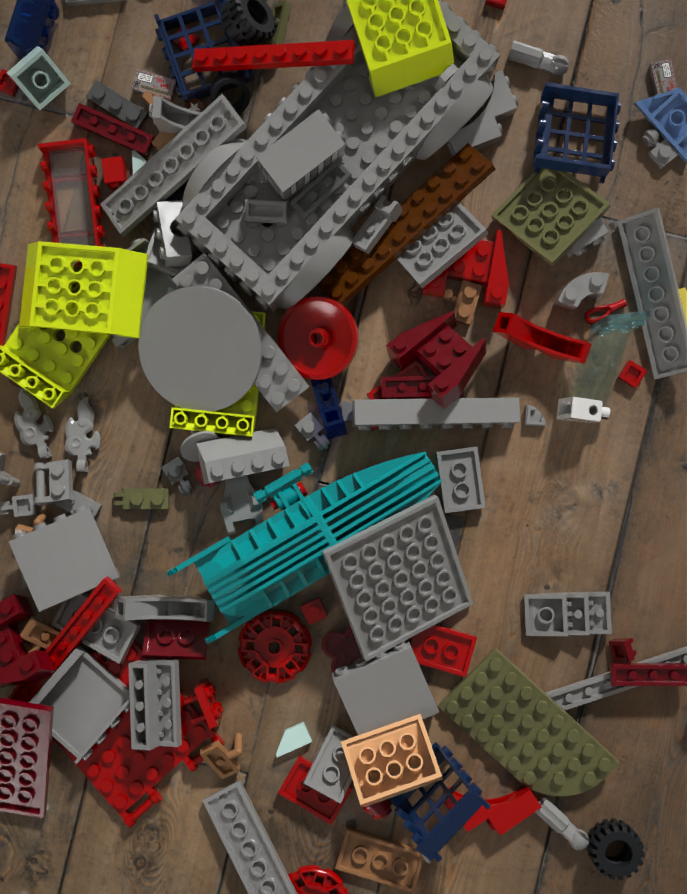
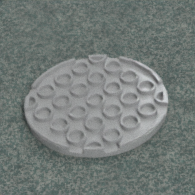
M190 286L174 290L160 298L150 308L140 329L138 348L143 371L154 389L162 397L178 407L202 411H217L226 408L241 399L250 390L258 377L263 350L256 322L236 298L222 290L208 286Z

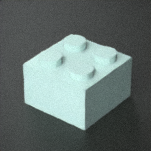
M39 46L34 48L7 72L10 78L39 110L71 84Z

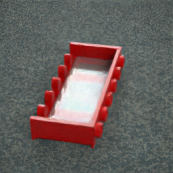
M87 138L37 144L38 149L43 153V162H40V167L45 173L46 182H42V186L48 197V202H45V209L50 215V222H47V228L52 233L53 243L106 247L102 241V238L105 237L103 225L100 224V218L103 217L101 205H98L100 189L96 185L95 180L98 177V170L93 163V157H96L94 145H91ZM76 262L74 267L82 266V262Z

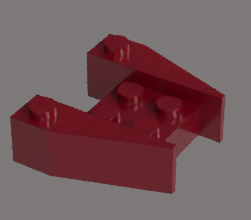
M453 311L401 333L386 345L389 358L402 371L418 358L437 375L428 384L430 397L443 409L460 397L487 353L486 340L484 338L472 347L453 330L456 327V318Z
M12 594L0 601V688L36 682L55 671L48 652L33 650L27 654L17 625L34 614L28 598Z

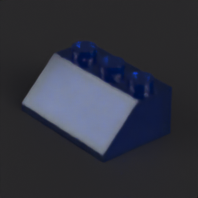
M17 0L4 40L17 58L23 59L37 46L42 48L47 54V44L53 36V25L59 17V7L54 0Z

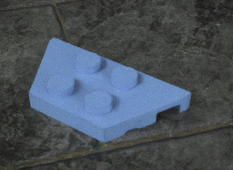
M679 87L637 101L634 104L660 135L667 139L679 153L678 155L682 160L687 162V95Z

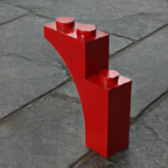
M499 312L493 328V332L524 349L540 351L550 358L585 364L592 345L587 341L571 338L540 327L515 313Z
M523 785L507 795L484 799L491 807L487 810L482 805L463 826L469 832L486 820L491 830H497L501 836L542 807L530 788ZM457 791L452 793L457 801L463 796V794ZM449 798L444 802L448 810L454 806Z

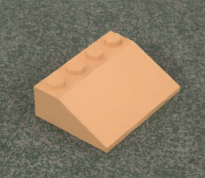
M421 714L341 741L362 807L443 780Z

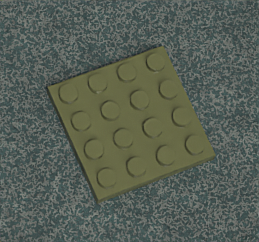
M540 168V173L537 174L534 171L491 217L492 220L553 267L608 211L610 203L568 172Z

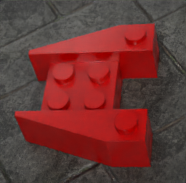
M498 229L496 231L493 242L480 240L423 288L422 294L442 298L447 279L466 280L475 284L485 285L482 300L483 306L502 309L506 304L509 281L501 230Z

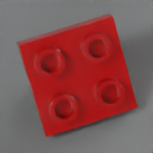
M208 678L200 680L194 688L195 694L184 698L182 702L185 705L198 700L203 713L192 717L190 723L194 724L206 719L209 729L218 726L224 710L221 702H217L215 698L216 689L213 682L209 683Z

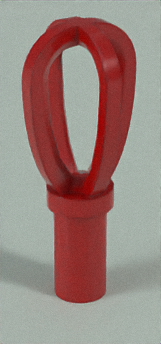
M622 299L613 304L592 308L585 313V320L590 325L596 324L615 311L626 307L627 302L625 299ZM607 310L604 315L597 319L589 318L591 313Z

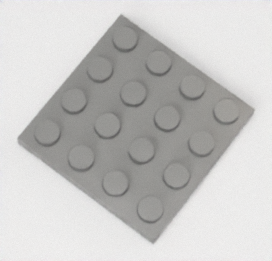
M459 202L397 258V261L423 289L487 236L488 232Z

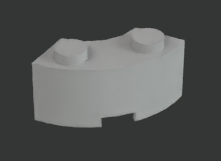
M592 272L575 278L559 292L553 306L573 311L579 306L582 299L589 297L598 298L604 294L609 274Z

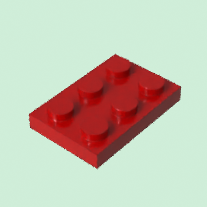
M435 624L413 636L410 645L418 664L466 677L477 636Z
M299 755L279 788L278 794L332 825L353 787L349 785L340 804L303 784L312 762Z

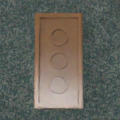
M346 827L335 869L414 893L424 859L415 847Z

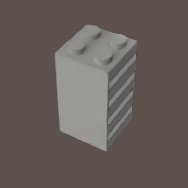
M319 109L256 157L258 168L283 201L287 200L325 171L336 160L344 156V142H346L344 136L339 130L336 132L333 129L330 117L326 113L322 114Z

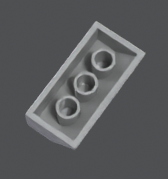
M276 428L256 431L253 433V437L236 435L196 443L204 485L290 466L286 446Z

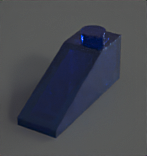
M310 379L328 440L348 434L332 379Z

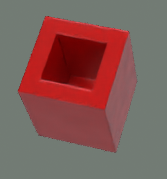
M122 156L101 159L104 183L109 189H118L128 180L125 160Z

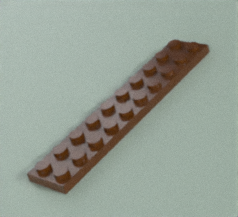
M467 143L400 204L402 214L396 222L391 223L369 254L356 247H352L317 284L319 289L328 298L336 300L345 306L495 171L494 165Z

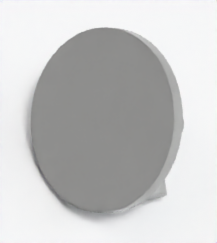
M190 430L192 435L187 437L180 447L182 457L188 461H199L196 443L220 439L216 433Z

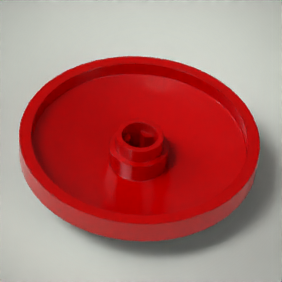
M308 297L298 301L286 311L279 325V348L300 375L308 379L322 380L340 374L351 364L358 349V328L352 314L345 306L331 298Z

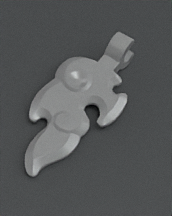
M21 388L19 402L23 408V413L21 414L19 411H16L14 415L15 425L20 432V439L26 446L37 445L40 458L47 459L52 457V453L46 444V441L49 439L46 432H53L54 430L52 420L48 415H44L42 424L37 423L41 416L38 401L27 390Z
M84 397L78 404V420L74 421L70 417L65 427L67 438L65 450L72 456H78L76 471L88 472L87 456L92 455L91 448L99 449L101 440L98 431H95L91 438L86 437V434L94 428V412L89 405L88 397Z

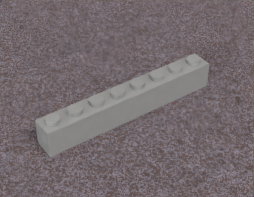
M519 397L457 398L445 409L433 399L354 400L352 402L353 427H358L360 431L371 430V427H379V430H391V426H399L400 430H411L412 426H420L421 430L433 429L432 426H440L441 429H453V425H461V429H472L473 425H481L482 429L494 428V425H501V428H514V424L520 423Z

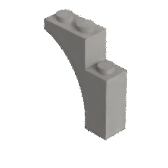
M502 70L494 73L492 78L493 91L484 111L477 119L460 129L447 141L452 156L459 152L467 143L478 151L500 141L503 130L501 124L497 121L513 116L518 107L517 98L510 91V80L508 76H504Z
M153 96V104L149 105V116L152 117L153 123L157 126L159 132L179 133L201 113L180 107L158 96Z
M157 594L121 596L115 600V618L124 621L145 619L214 621L215 605L212 599L193 595L170 597Z

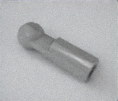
M513 41L508 60L549 71L555 76L565 74L569 67V61L564 55H554L543 51V49L518 41Z
M545 796L538 801L542 808L535 813L557 833L564 836L573 849H586L589 844V837L586 832L575 827L566 815Z

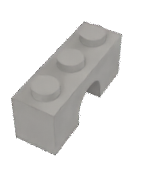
M182 200L157 202L156 210L152 212L153 221L158 224L156 238L157 241H161L162 247H159L160 259L164 260L165 267L189 266L191 264L192 252L189 237H177L172 233L173 230H178L177 226L179 224L175 218L183 210Z

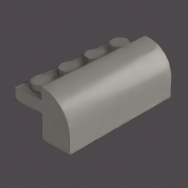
M149 658L129 663L131 749L152 750L158 746L179 747L182 745L179 660Z

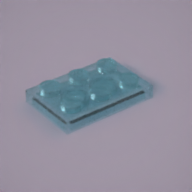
M650 310L608 315L591 325L592 333H599V336L610 335L619 330V333L632 332V330L638 329L639 326H644V322L651 319Z

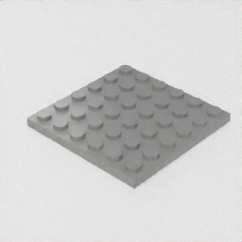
M436 495L322 551L365 661L378 656L473 604L439 498Z

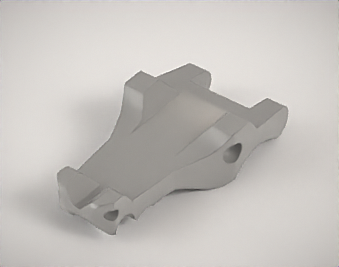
M248 476L225 480L226 487L220 503V509L228 534H236L234 526L236 522L255 519L256 526L264 522L262 503L258 504L253 493L256 491L250 484Z

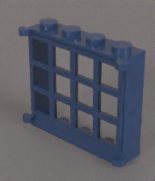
M216 0L161 20L158 14L154 15L158 28L155 29L159 42L163 41L165 45L162 48L166 61L170 60L172 65L168 67L172 79H177L178 85L175 86L178 97H183L185 103L193 98L203 99L210 96L209 92L212 82L205 84L202 73L195 72L193 69L180 72L176 59L191 55L193 60L195 49L213 48L228 42L229 47L239 46L228 36L220 16L222 15L220 12L227 0ZM218 14L219 19L204 23L203 18ZM197 20L200 21L201 25L186 30V24ZM221 24L226 37L211 42L207 28ZM181 26L182 32L170 36L167 35L166 31ZM203 30L207 43L193 48L188 35ZM185 37L189 50L174 54L170 41ZM252 69L238 70L237 75L242 77L246 83L254 81ZM197 73L202 86L187 91L183 77ZM233 83L225 84L223 87L220 88L218 93L232 89L234 87H237L238 85Z
M546 82L541 92L532 163L535 173L539 174L540 168L598 176L600 177L599 183L604 184L606 176L610 171H613L615 159L612 156L617 146V140L614 138L619 128V121L616 120L621 109V102H618L619 93ZM554 99L569 101L568 113L553 111ZM573 102L588 104L587 116L572 114ZM592 105L606 106V119L591 117ZM552 116L567 118L565 131L551 129ZM571 119L586 121L584 134L570 132ZM590 122L605 124L604 137L589 134ZM550 134L565 136L563 148L549 146ZM569 137L584 139L583 151L569 150ZM588 140L603 142L602 154L587 152ZM548 152L560 153L562 158L547 156ZM567 155L580 156L582 159L581 161L567 159ZM586 158L599 159L601 164L586 162Z
M435 742L432 745V749L438 766L444 760L450 765L449 769L442 775L443 780L435 782L427 792L423 787L417 788L423 796L414 806H412L408 799L417 789L389 798V800L397 807L394 810L395 813L405 820L403 826L414 834L411 838L418 845L417 851L431 861L435 858L437 862H440L442 857L437 852L448 843L482 805L487 810L491 805L481 796L483 791L474 782L471 783L473 778L470 774L461 769L463 765L455 757L452 758L454 753L446 745L441 747ZM454 771L459 779L448 789L444 781ZM463 783L468 791L457 801L452 793ZM441 786L445 794L434 804L430 796ZM449 798L454 806L443 817L438 808ZM427 801L431 809L420 818L416 811ZM435 813L440 821L429 832L424 823Z

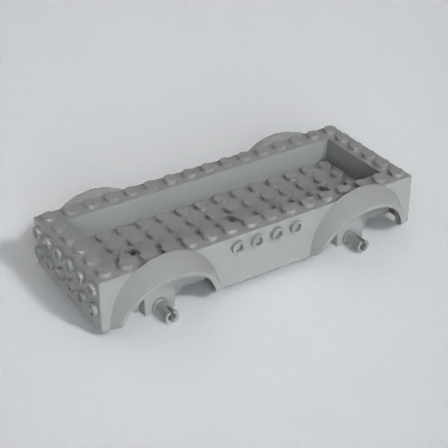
M438 0L452 42L454 64L459 69L439 91L435 89L439 78L437 76L375 98L368 78L369 70L348 6L346 5L333 23L326 41L354 40L356 44L354 63L311 67L306 73V78L301 83L297 82L291 90L292 93L287 98L284 97L280 100L277 109L273 113L266 115L263 119V124L248 140L233 139L231 142L216 147L203 158L189 178L183 195V210L175 218L179 224L177 228L184 237H189V241L193 240L192 242L203 254H209L208 256L211 258V261L219 269L223 267L226 275L233 282L238 281L246 294L250 297L252 295L255 296L257 303L265 311L269 309L274 313L277 308L287 310L309 293L351 246L354 238L351 228L415 159L426 160L451 139L472 118L492 93L493 86L490 78L493 76L500 57L497 48L484 41L482 35L476 30L473 31L463 17L453 13L451 7L446 2ZM318 109L322 114L326 113L333 123L331 125L336 132L339 130L346 140L344 142V156L338 161L352 174V178L306 220L291 206V202L317 177L285 200L288 201L287 224L273 223L271 227H265L262 223L245 222V199L283 201L258 168L256 157Z

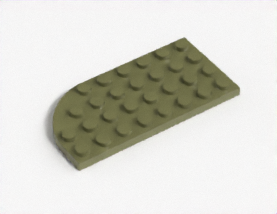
M496 647L438 705L442 711L524 786H528L531 790L542 794L571 796L586 792L597 786L620 764L615 756Z

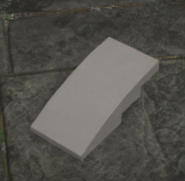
M610 592L524 594L526 636L612 634Z

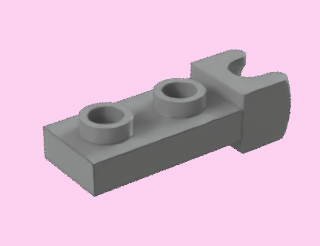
M385 195L381 196L374 206L376 209L353 238L352 245L368 254L391 223L396 222L402 214L400 204L397 201H393L390 204Z

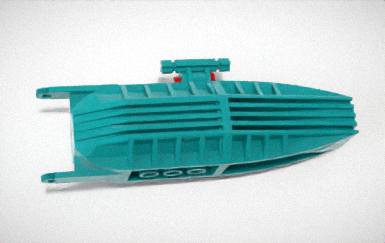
M426 452L396 458L363 469L339 479L304 498L307 495V491L299 481L303 479V476L307 477L314 473L309 463L306 462L299 466L300 469H294L265 486L264 490L260 489L253 493L258 504L266 501L267 497H273L274 501L270 503L274 510L280 508L281 512L233 540L229 536L166 572L168 577L194 563L220 612L227 619L229 624L205 639L206 643L213 642L256 615L272 608L329 574L330 571L323 556V550L427 499L440 485L442 479L438 478L439 474L436 472L431 460L427 457Z

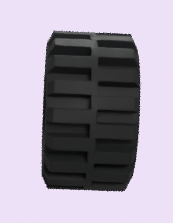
M229 0L222 6L220 12L222 16L220 17L223 27L227 31L228 36L233 39V42L239 44V46L262 45L276 31L275 16L265 0Z
M611 818V822L607 819H603L602 824L597 822L595 824L596 828H591L589 831L591 836H588L589 844L586 849L589 852L590 859L598 871L600 870L605 877L608 875L613 880H615L616 876L619 880H624L623 876H627V878L632 877L631 873L633 871L637 873L639 871L638 865L642 866L643 864L641 858H645V853L642 850L644 845L640 841L641 839L622 820L618 822L616 818ZM616 840L624 841V848L619 855L614 857L605 856L606 848L611 842Z

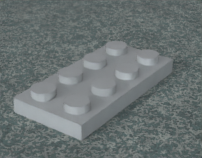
M81 593L63 601L52 626L62 630L89 596ZM109 608L83 639L82 643L118 664H122L141 625L132 620L124 621L115 618V611Z

